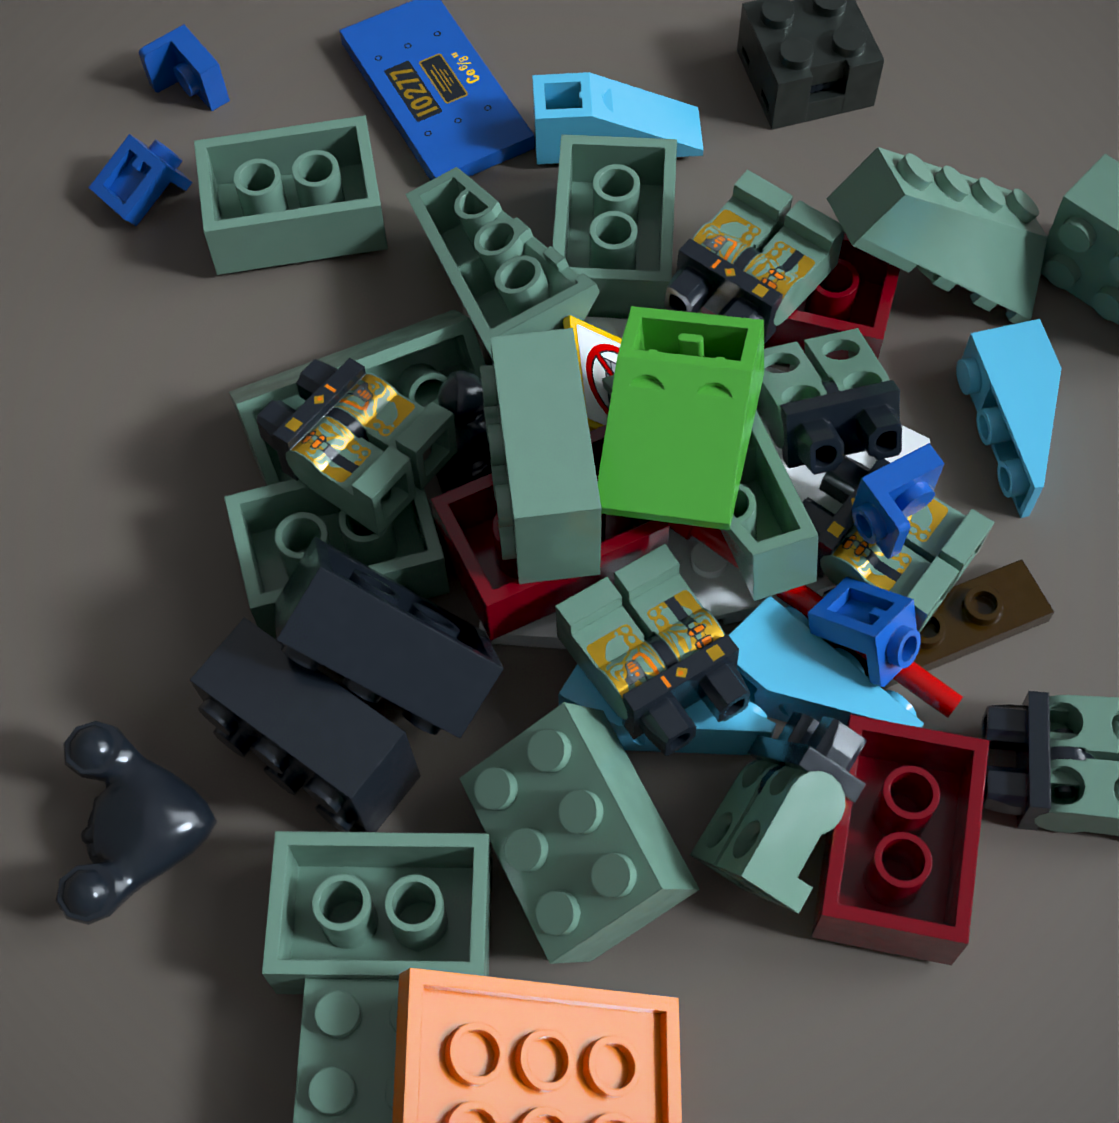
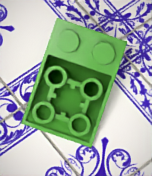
M631 306L617 355L597 482L602 508L601 514L730 530L764 377V320Z

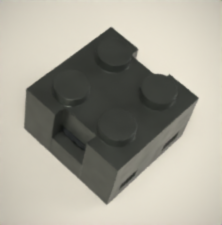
M755 0L742 3L737 52L771 130L875 105L884 57L856 0Z

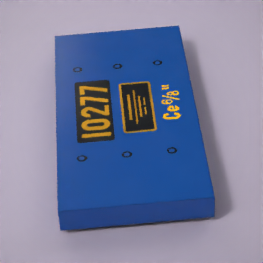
M412 0L339 30L341 43L430 181L455 167H458L470 177L535 148V135L441 0Z

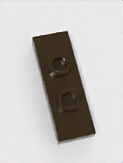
M1022 559L954 586L920 632L921 643L914 662L926 671L932 670L1049 622L1054 614V610ZM859 655L864 666L868 671L867 660H865ZM892 679L885 687L881 688L886 689L898 683Z

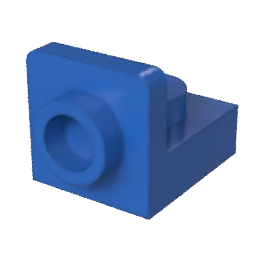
M185 24L157 38L139 50L138 53L148 82L155 92L159 93L179 82L187 95L191 97L197 94L211 111L230 101L219 63Z
M129 134L89 188L124 220L137 226L170 182L185 191L193 182L177 169L183 160L172 150L156 139L149 147Z
M930 443L861 478L851 509L853 521L864 540L870 544L876 543L887 559L901 553L911 528L906 517L923 509L935 496L934 489L945 463Z
M845 577L808 612L810 634L866 654L869 681L880 687H885L903 668L909 667L919 652L921 637L916 625L914 599Z

